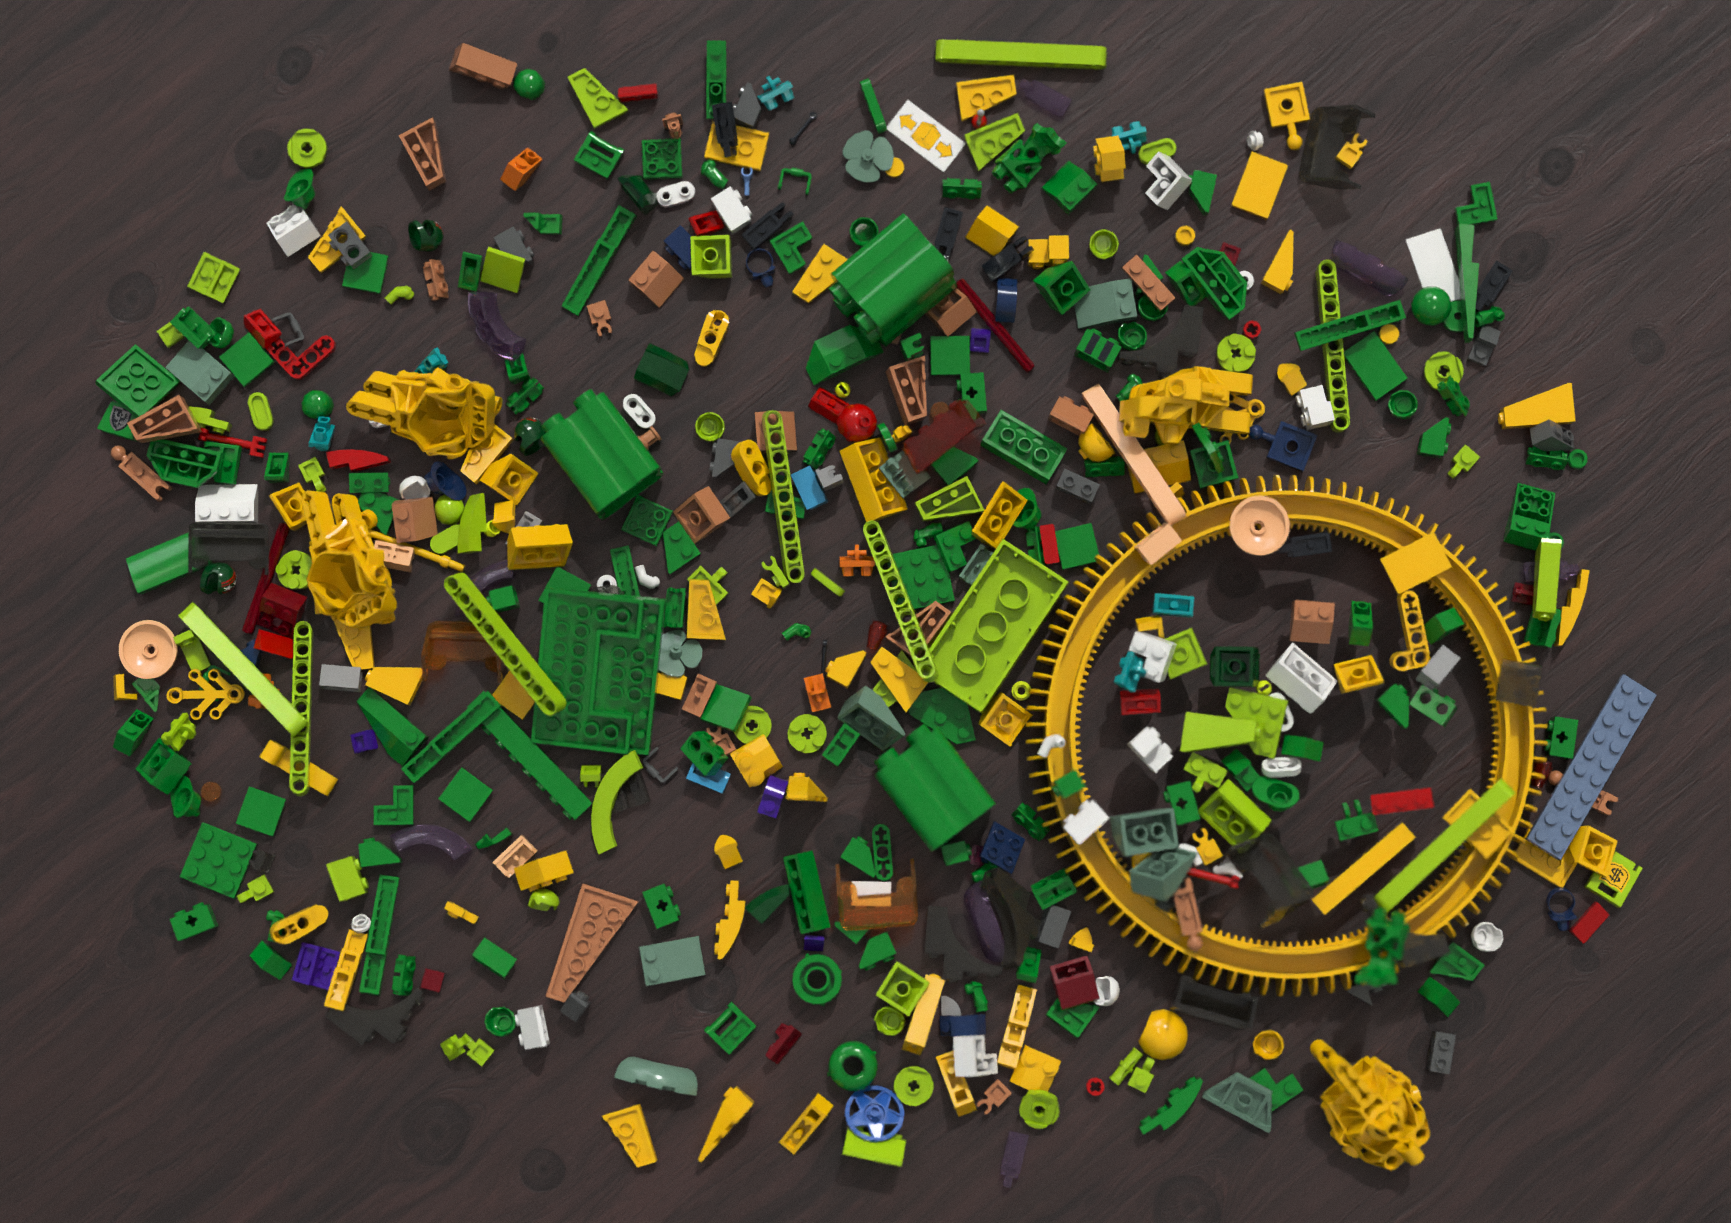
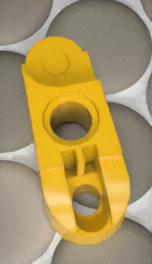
M713 310L706 316L694 354L697 364L702 367L713 363L729 328V318L723 311ZM715 320H721V325L716 326L714 324ZM709 335L716 337V341L713 344H708L705 341Z
M752 440L739 442L731 453L736 470L743 482L745 481L754 494L757 496L768 495L771 491V481L768 477L769 469L758 445Z
M317 904L307 907L275 922L270 929V936L278 944L291 943L325 923L328 917V910L324 906ZM300 918L305 920V926L302 929L297 924ZM282 928L285 930L284 936H280L278 933Z

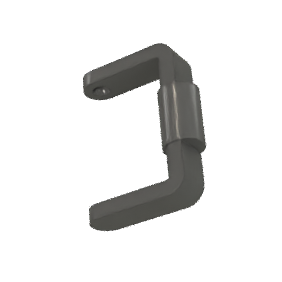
M290 312L271 319L272 323L288 318L293 331L298 338L285 343V347L297 344L304 339L299 323Z
M657 746L643 759V764L648 768L646 771L654 779L657 778L660 782L664 783L678 768L676 767L663 779L659 775L660 773L652 765L648 764L647 760L659 749Z

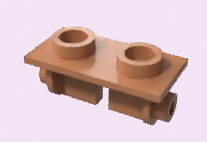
M670 113L665 116L666 118L662 119L664 129L669 128L670 136L673 139H678L682 134L680 125H683L681 114Z
M429 259V262H425L423 267L426 281H433L427 284L429 297L432 298V301L439 300V297L449 298L448 285L445 282L444 267L441 261Z

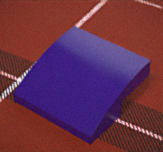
M302 942L292 980L329 990L341 952Z

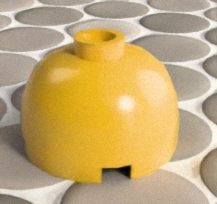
M1093 424L1087 427L1084 434L1079 435L1078 443L1081 449L1078 451L1085 460L1089 458L1093 462H1103L1115 454L1109 442L1103 438L1101 432Z

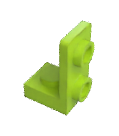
M191 629L173 637L176 645L181 646L191 670L198 669L202 671L211 666L199 637Z

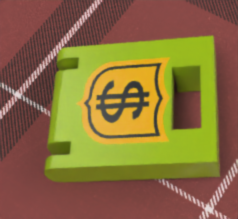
M1615 851L1608 876L1603 877L1593 872L1584 888L1615 907L1620 908L1638 878L1642 867L1637 866L1634 871L1633 868L1636 863ZM1600 883H1603L1616 891V893L1611 897L1599 890L1598 886Z

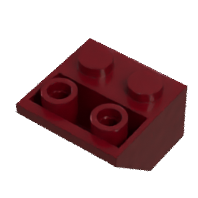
M271 582L262 595L256 624L292 639L294 627L300 622L304 613L307 597Z
M1088 956L1050 966V978L1061 1010L1099 1000L1096 981Z

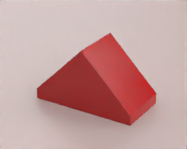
M717 210L688 218L696 236H710L725 228Z

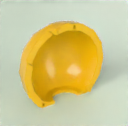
M1165 1009L1152 1011L1138 1043L1144 1053L1151 1058L1158 1060L1172 1059L1179 1055L1187 1044V1026L1183 1019L1173 1011Z

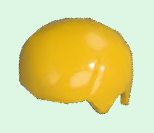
M1273 1030L1261 1031L1255 1036L1253 1041L1255 1054L1265 1060L1279 1057L1285 1046L1282 1036Z

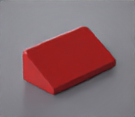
M648 84L619 88L620 102L657 98V85Z
M261 309L244 315L245 328L264 349L282 335L281 331Z
M819 387L808 407L837 424L839 413L850 404Z
M1053 524L1041 525L1039 528L1045 564L1059 563L1055 527Z
M258 630L253 648L293 659V639Z
M1142 689L1135 692H1129L1128 690L1120 691L1121 715L1161 713L1159 689Z
M1594 902L1569 929V932L1584 944L1607 919L1609 914L1598 902Z

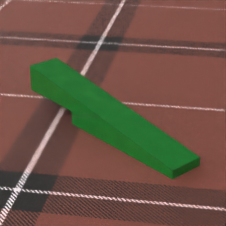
M618 205L605 231L596 242L565 298L562 307L578 316L580 315L638 215Z
M1458 224L1455 228L1464 343H1470L1474 335L1479 263H1472L1474 225Z
M1397 300L1307 328L1294 334L1300 351L1403 320L1406 316L1401 301Z
M629 545L610 549L619 594L640 596Z
M487 691L431 740L401 770L413 783H417L491 716L501 704Z
M379 876L359 990L361 994L381 996L399 877Z

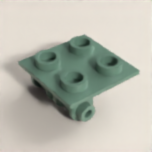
M907 447L879 467L880 471L902 498L931 478Z

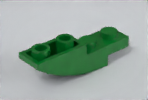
M707 40L706 119H714L712 105L726 103V41Z
M1193 1076L1185 1081L1186 1085L1181 1089L1176 1087L1168 1093L1169 1097L1166 1098L1170 1105L1167 1107L1165 1104L1156 1110L1157 1114L1153 1117L1148 1115L1140 1121L1141 1125L1138 1126L1141 1133L1144 1135L1159 1124L1164 1131L1173 1125L1189 1109L1200 1091L1203 1080L1200 1077L1195 1078Z

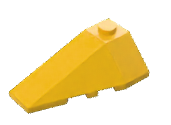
M794 773L793 776H789L788 800L828 802L826 795L809 777H805V773Z
M738 1086L734 1089L730 1087L723 1095L725 1099L698 1158L700 1162L704 1160L732 1126L753 1105L754 1101Z

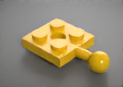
M1298 82L1264 89L1271 128L1287 125L1289 132L1287 145L1292 150L1299 149L1302 146V138L1297 135L1295 123L1310 120L1303 83ZM1282 101H1290L1292 108L1289 110L1284 109L1281 105Z

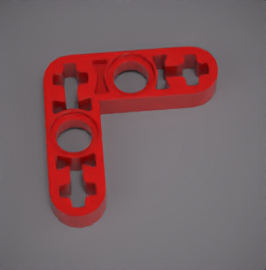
M322 336L297 357L289 347H285V343L278 337L274 342L279 349L276 351L272 345H269L266 350L292 378L301 380L335 350L336 343L330 336ZM323 341H331L329 344L331 347L329 349L326 347L322 349L321 352L324 354L321 356L315 348L321 349L324 346ZM283 351H287L290 354V358L285 362L279 358ZM312 352L316 353L317 360L314 363H309L307 355ZM303 359L304 363L307 364L309 367L306 368L305 366H303L300 369V371L302 372L300 375H298L297 373L293 374L295 372L293 368L295 366L298 368L301 367L303 364L300 361Z

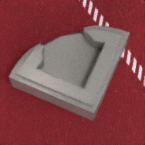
M941 996V1016L961 1015L960 1008L953 999Z

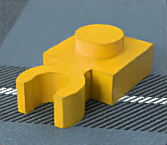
M1358 133L1352 138L1351 144L1347 141L1335 157L1336 160L1349 169L1354 166L1363 152L1359 149H1362L1368 141L1365 139L1363 143H1358Z
M901 425L892 431V438L895 444L910 436L912 431L908 425Z
M1202 828L1203 837L1198 838L1193 833L1192 838L1199 842L1200 846L1196 847L1204 865H1207L1223 855L1214 839L1207 840L1208 833L1205 828Z
M448 901L444 909L448 910L447 914L455 919L461 917L476 924L479 916L451 901Z

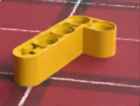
M1406 590L1398 594L1397 604L1407 650L1393 653L1389 659L1391 667L1399 671L1423 667L1430 661L1418 596L1415 592ZM1407 596L1411 597L1408 603L1404 602ZM1409 607H1412L1414 610L1405 611V608L1409 609ZM1413 613L1416 620L1413 624H1409L1407 618ZM1414 633H1418L1420 636L1417 643H1413L1411 640ZM1421 652L1423 654V660L1417 663L1415 660V656L1417 653ZM1402 656L1404 658V664L1398 667L1396 665V659Z
M269 740L259 757L290 774L291 750L274 740ZM302 762L297 763L295 766L296 771H302L305 768V764ZM310 762L309 786L329 796L338 779Z

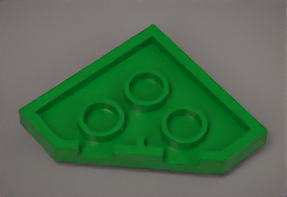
M943 688L921 692L909 709L910 716L923 724L925 723L926 726L933 730L938 727L944 736L956 745L976 740L968 705Z

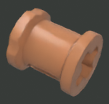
M653 426L649 427L650 430L643 435L637 436L647 450L657 440H662Z

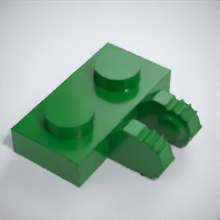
M1358 799L1354 800V808L1357 814L1355 817H1350L1349 806L1347 803H1342L1345 819L1334 822L1339 841L1379 831L1375 815H1373V812L1362 814V808Z

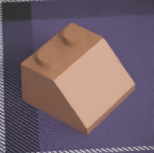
M652 251L628 281L631 286L660 308L684 278L666 260Z
M955 288L930 309L926 315L948 337L977 311L967 296Z
M1066 396L1063 398L1059 397L1048 420L1078 436L1084 434L1094 415L1091 413L1092 410L1083 405L1079 407L1073 404L1074 401Z
M777 411L781 414L787 452L797 451L794 412ZM755 412L757 445L761 454L766 453L762 416L765 412ZM773 413L768 416V423L772 425L776 422V416ZM777 433L772 434L770 437L773 444L779 441Z
M709 486L694 493L673 511L694 544L730 519Z
M433 496L396 500L392 503L397 543L418 541L438 534Z
M1294 600L1291 609L1289 641L1329 644L1334 621L1335 603Z

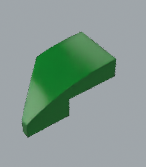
M523 213V216L541 234L562 235L561 214Z
M137 678L132 682V685L143 696L152 710L156 712L158 710L160 685L154 678Z
M506 828L493 839L489 834H485L475 845L478 849L490 847L509 838L513 833L509 828Z

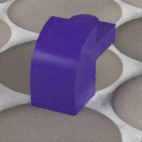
M770 775L757 812L776 818L789 781Z

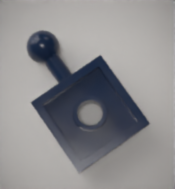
M1283 421L1280 422L1275 435L1264 432L1263 428L1257 424L1250 426V433L1248 434L1253 440L1261 438L1272 443L1266 458L1301 472L1304 471L1317 435ZM1290 441L1297 444V450L1294 452H1290L1287 449V443Z

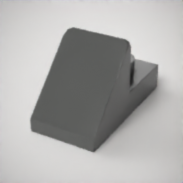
M1488 325L1482 326L1467 359L1485 367L1494 347L1497 346L1501 331Z
M744 481L723 498L720 503L729 517L732 518L744 507L752 504L756 497Z
M1358 983L1351 985V989L1345 991L1372 1006L1369 990H1371V993L1382 991V987L1387 986V983L1378 987L1369 984L1362 986Z

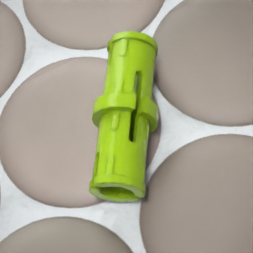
M1133 1047L1127 1057L1119 1062L1120 1065L1109 1078L1119 1086L1128 1073H1132V1068L1143 1054Z

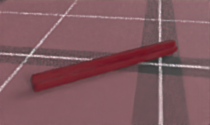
M963 278L956 283L958 290L967 296L977 313L1026 372L1031 371L1035 366L1034 363L1001 323L995 321V316Z
M279 523L242 631L245 633L253 634L262 595L271 583L290 529L285 523Z

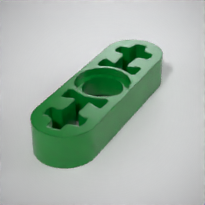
M869 78L859 81L877 133L887 131L885 120Z
M878 824L872 830L875 874L879 880L886 881L893 875L890 831L886 825ZM879 827H882L887 832V834L883 835V841L888 840V844L876 845L875 841H880L879 835H875V831H878ZM879 847H886L888 849L887 857H878L877 849ZM889 859L890 863H885L887 870H890V873L886 875V878H883L878 873V870H882V864L877 865V860L886 861Z

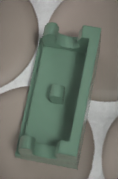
M980 544L958 578L972 586L994 552L987 550L984 545Z

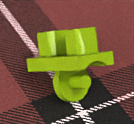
M182 713L179 719H174L171 722L170 731L164 732L161 736L164 744L171 745L174 751H179L187 739H193L196 735V727L189 720L188 713Z

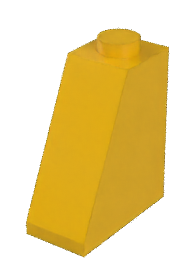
M374 667L373 670L368 671L365 677V681H367L365 685L410 706L427 670L423 668Z

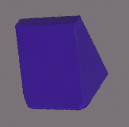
M972 328L970 351L989 353L991 330Z
M373 729L350 735L355 754L378 748Z
M806 935L804 938V950L822 952L824 950V936Z

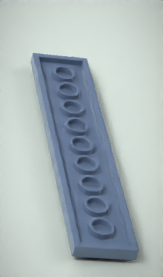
M1624 674L1620 676L1528 833L1527 841L1557 860H1561L1654 701L1655 693Z

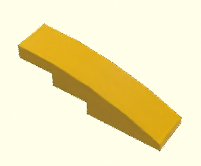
M1581 569L1577 571L1576 588L1568 589L1566 607L1558 608L1562 612L1561 622L1555 634L1554 646L1556 647L1564 644L1576 622L1585 597L1590 570Z
M349 929L344 948L341 950L337 967H335L324 1006L344 1011L364 953L368 934L357 933Z
M1022 985L1017 986L997 1065L1016 1069L1037 992L1036 989Z

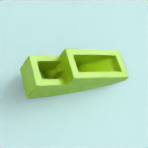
M484 493L471 495L465 505L458 532V553L460 554L482 551L481 533L487 532Z

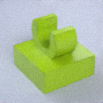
M601 765L581 766L580 779L581 782H584L585 787H588V782L594 781L595 787H598L601 780Z

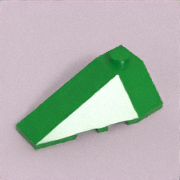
M371 687L357 700L358 705L386 752L401 766L406 765L429 738Z

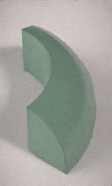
M637 1057L624 1059L618 1066L614 1077L652 1088L694 1096L697 1094V1078L692 1070Z

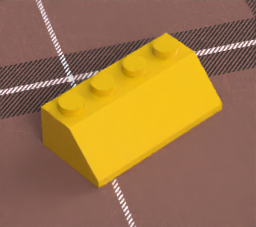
M881 437L857 442L840 450L842 460L866 522L871 520L878 521L908 509L904 498L899 495L879 469L889 459Z

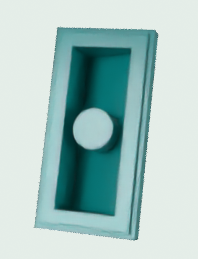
M1155 593L1152 614L1191 618L1193 616L1194 597Z

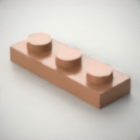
M1135 255L1122 267V270L1160 312L1175 299L1174 295L1138 255Z

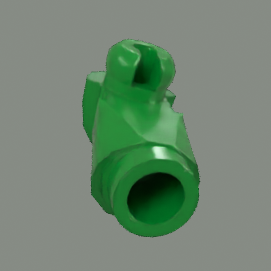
M707 160L701 166V175H705L715 187L723 189L728 179L715 168L716 164L713 160Z
M1492 306L1490 310L1477 312L1474 326L1482 327L1493 323L1495 320L1500 322L1505 318V313L1502 312L1501 308Z
M1135 374L1128 376L1127 381L1129 383L1116 395L1119 401L1128 400L1130 390L1136 385L1143 384L1139 376Z
M941 522L931 523L920 530L916 529L913 536V541L916 542V545L924 547L927 544L926 539L928 540L942 533Z
M989 862V864L986 863L976 869L975 872H972L971 876L975 884L984 883L992 875L1000 874L1002 869Z
M269 910L266 916L267 920L272 921L271 927L275 922L285 918L278 910H275V912ZM283 928L278 931L280 936H283ZM269 931L267 940L274 942L270 936Z
M971 981L970 984L964 986L965 993L972 994L976 1012L988 1011V1001L982 990L983 985L979 982Z

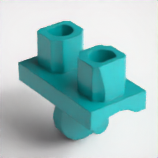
M767 76L766 80L768 83L762 85L764 91L769 88L771 90L757 96L759 101L770 111L778 106L774 99L775 96L780 94L784 102L794 98L791 90L793 86L791 82L786 81L775 87V85L781 82L779 77L772 80L770 76Z
M1139 121L1129 124L1130 130L1123 132L1122 126L1113 127L1112 136H1119L1124 150L1130 149L1131 154L1136 153L1135 147L1142 146L1141 143L1147 142L1146 128L1142 127Z
M437 347L419 364L415 372L419 374L433 373L436 368L445 369L449 362L445 355L440 354V350Z
M320 416L309 440V447L315 446L319 451H326L330 448L335 425L330 424L329 417Z
M1132 651L1128 652L1127 656L1120 660L1119 665L1122 668V673L1115 676L1114 683L1129 692H1135L1139 677H1145L1147 671L1142 668L1144 659L1136 656Z

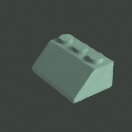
M1160 808L1110 816L1112 837L1123 856L1179 848L1173 808Z

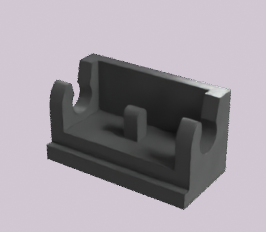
M1055 905L1044 909L1034 940L1059 948L1071 911Z

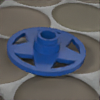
M871 1085L867 1086L864 1090L855 1091L850 1096L845 1108V1119L848 1127L857 1137L869 1142H882L892 1138L900 1130L904 1120V1108L894 1092L882 1086ZM880 1091L881 1093L872 1099L863 1092ZM891 1098L897 1104L899 1113L888 1108ZM854 1100L859 1111L850 1117V1106ZM884 1125H897L892 1132L883 1136ZM867 1126L871 1136L861 1133L855 1127Z

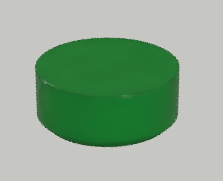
M1580 449L1571 451L1567 456L1569 459L1567 463L1573 469L1584 467L1588 461L1587 454Z

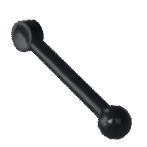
M816 112L809 114V119L796 135L789 139L790 144H796L797 138L809 123L817 118Z
M823 640L821 674L823 673L824 680L827 678L825 674L827 640Z

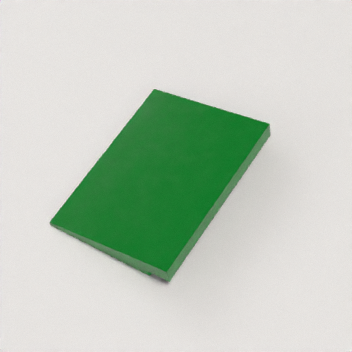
M545 588L538 665L564 696L566 707L564 710L549 716L543 713L536 703L534 704L531 743L628 754L634 750L637 754H650L666 599Z

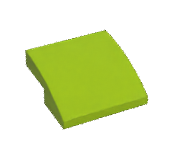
M203 252L187 287L220 303H224L240 268Z

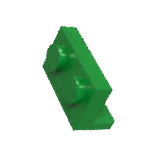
M1532 609L1524 642L1529 641L1531 645L1537 647L1552 648L1556 640L1557 627L1561 622L1562 610L1556 609L1553 619L1540 621L1538 618H1532Z

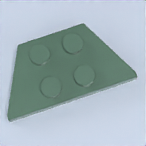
M1236 1072L1203 1092L1202 1098L1270 1133L1272 1127V1091Z

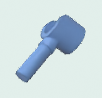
M751 167L750 174L748 175L744 174V168L741 169L746 196L749 195V183L753 177Z

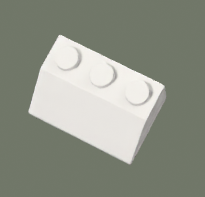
M258 484L200 486L195 501V522L199 524L258 523Z
M1294 643L1286 649L1265 675L1310 714L1325 700L1337 683L1333 676Z

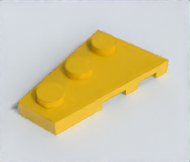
M1014 75L956 83L961 122L976 115L979 109L985 111L1016 96Z
M340 207L338 214L331 221L327 231L320 238L308 257L321 273L343 256L339 250L335 251L329 244L331 239L328 235L347 221L361 241L366 238L365 234L342 207ZM341 235L339 237V243L346 242L348 236Z
M823 244L792 293L809 304L834 283L831 273L843 264L847 258Z
M494 424V429L479 445L469 449L460 471L477 484L489 465L497 461L514 439Z
M689 579L687 638L726 640L709 580Z
M331 616L352 667H361V670L373 669L375 666L371 625L366 628L349 627L340 622L336 616Z
M883 647L880 648L870 662L907 713L929 682H925L915 670Z
M640 1104L602 1116L605 1122L607 1121L612 1128L615 1136L619 1138L624 1149L637 1167L658 1161Z

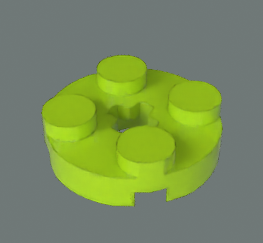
M301 129L295 133L292 139L290 138L288 154L296 165L302 168H314L324 162L327 155V143L321 134L315 130ZM306 144H309L310 147H313L310 153H306V151L302 150L306 147Z
M1231 334L1225 337L1219 343L1216 351L1220 367L1225 371L1237 373L1244 372L1250 368L1255 360L1256 353L1251 340L1239 334ZM1231 350H1240L1239 354L1241 357L1234 359Z
M1438 352L1432 355L1425 362L1423 370L1426 382L1434 390H1437L1438 383L1442 381L1446 383L1450 375L1454 381L1459 383L1464 372L1460 359L1449 352ZM1441 366L1444 369H1448L1446 376L1439 374L1438 371L1441 370Z
M297 550L286 553L276 566L280 582L285 587L294 590L307 588L308 582L306 579L312 565L311 556ZM295 566H296V567H298V566L301 567V568L299 569V572H300L299 575L296 574V573L293 574V568H294Z
M748 706L735 733L736 737L744 744L749 743L762 734L767 738L772 728L769 715L760 707ZM751 720H755V724H758V727L754 728L753 731H749L750 728L746 727V724L750 723Z
M803 714L796 717L790 723L788 729L790 744L802 753L816 752L822 747L827 737L824 723L818 717L811 714ZM805 728L813 731L810 739H806V737L801 735Z
M909 1066L903 1068L897 1074L894 1081V1090L901 1102L909 1106H918L931 1097L933 1081L930 1074L924 1068ZM916 1080L919 1089L916 1088L914 1091H911L908 1083Z
M1029 1090L1020 1103V1115L1025 1120V1123L1037 1129H1043L1047 1125L1055 1123L1059 1116L1057 1097L1044 1090ZM1042 1106L1045 1110H1041L1039 1113L1035 1107Z

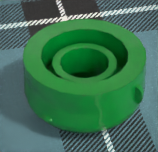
M807 953L805 958L795 967L792 979L793 987L798 996L804 1001L825 1006V1003L833 999L839 992L842 971L830 957L821 954L809 955ZM816 969L822 970L827 976L826 984L818 989L811 987L807 979L808 974Z
M859 1041L844 1042L833 1050L828 1063L829 1072L827 1076H831L834 1083L844 1090H864L872 1083L877 1074V1052ZM854 1056L862 1061L863 1067L859 1074L849 1075L845 1072L843 1065L847 1058Z

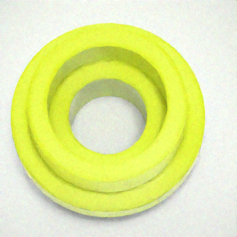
M1024 681L1016 682L1012 687V695L1016 700L1024 701L1029 698V689L1031 687ZM1018 688H1024L1025 693L1023 695L1018 694Z

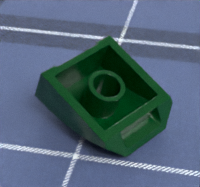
M623 175L618 177L620 187L644 215H647L657 206V194L643 181L642 176Z
M649 343L636 369L634 380L672 397L680 391L689 372L688 362Z
M1214 647L1210 654V680L1213 686L1258 687L1259 649L1257 647Z
M789 884L778 886L762 893L745 908L762 924L790 895Z

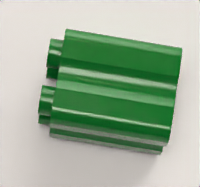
M902 213L831 273L835 283L828 290L834 297L833 303L846 318L852 313L856 314L853 318L859 325L857 329L871 346L880 341L886 347L957 288V284L953 278V268L948 261L925 238L913 222Z
M590 389L573 402L577 411L568 418L564 419L561 413H557L542 424L541 427L545 434L541 437V441L601 521H603L657 482L664 473L604 392L596 395Z
M924 723L906 737L905 740L911 746L908 750L899 756L896 750L891 748L874 761V764L880 770L874 777L928 849L934 851L996 803L941 730L937 727L931 732Z

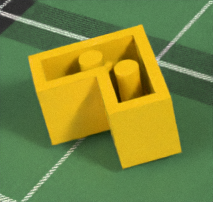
M1119 136L1097 138L1096 146H1093V154L1097 163L1094 164L1095 175H1099L1101 182L1124 179L1123 169L1126 168L1125 153Z
M1069 235L1028 240V247L1032 246L1034 249L1028 255V266H1032L1033 269H1043L1044 266H1056L1068 262Z
M567 851L546 856L514 868L520 890L529 888L530 892L553 884L552 880H555L556 883L567 880L566 876L574 873Z

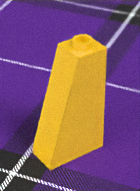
M1572 383L1564 384L1502 408L1500 413H1498L1499 425H1502V429L1533 427L1546 420H1551L1559 425L1574 423L1575 411Z
M935 974L926 975L924 978L930 984L915 1006L902 1046V1050L921 1055L945 982V980H942L940 976Z

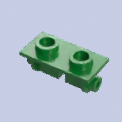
M947 178V180H943L942 197L981 199L982 181H978V179H964V185H960V179Z
M1450 375L1446 383L1442 381L1437 384V390L1444 400L1451 398L1446 404L1453 415L1460 416L1463 414L1466 416L1470 406L1469 400L1462 394L1459 384Z
M534 377L527 379L521 385L522 388L518 392H513L507 398L508 402L506 405L509 408L513 406L511 410L516 415L518 413L521 414L530 405L526 400L527 397L534 401L543 393L544 387L540 383L536 385L538 380Z
M823 428L820 431L818 430L812 441L817 447L809 446L802 462L811 465L817 470L823 464L828 450L833 447L836 436L829 430L827 431Z
M1532 446L1528 447L1527 455L1529 456L1525 464L1534 467H1548L1553 470H1564L1569 459L1567 458L1568 454L1564 453L1563 450L1549 451V455H1547L1546 451Z
M1120 456L1110 457L1103 463L1093 462L1089 458L1084 460L1085 477L1124 475L1125 461Z
M388 472L349 473L350 493L389 492L390 477H388Z
M1036 526L1035 530L1027 529L1025 533L1027 546H1034L1035 548L1028 550V555L1042 565L1048 566L1044 561L1040 528Z
M1022 802L1011 815L1016 823L1022 825L1028 831L1032 838L1040 841L1051 829L1049 825L1042 826V823H1045V821L1040 816L1034 820L1033 817L1036 812L1028 804L1025 805Z
M398 955V958H396L394 972L400 973V976L393 977V994L411 995L413 973L416 968V956Z

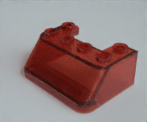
M959 399L952 402L948 406L949 410L943 414L941 412L933 418L934 422L930 426L924 425L918 430V436L910 437L903 443L904 447L902 450L917 475L928 472L930 465L976 428L987 424L968 399Z

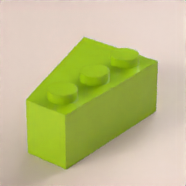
M967 476L914 503L922 521L984 512V508Z

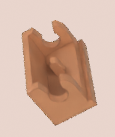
M697 674L682 710L701 718L717 682Z

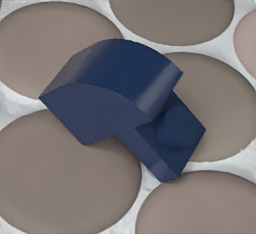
M998 278L995 321L1015 323L1017 279Z
M985 1014L939 1016L940 1036L986 1034Z

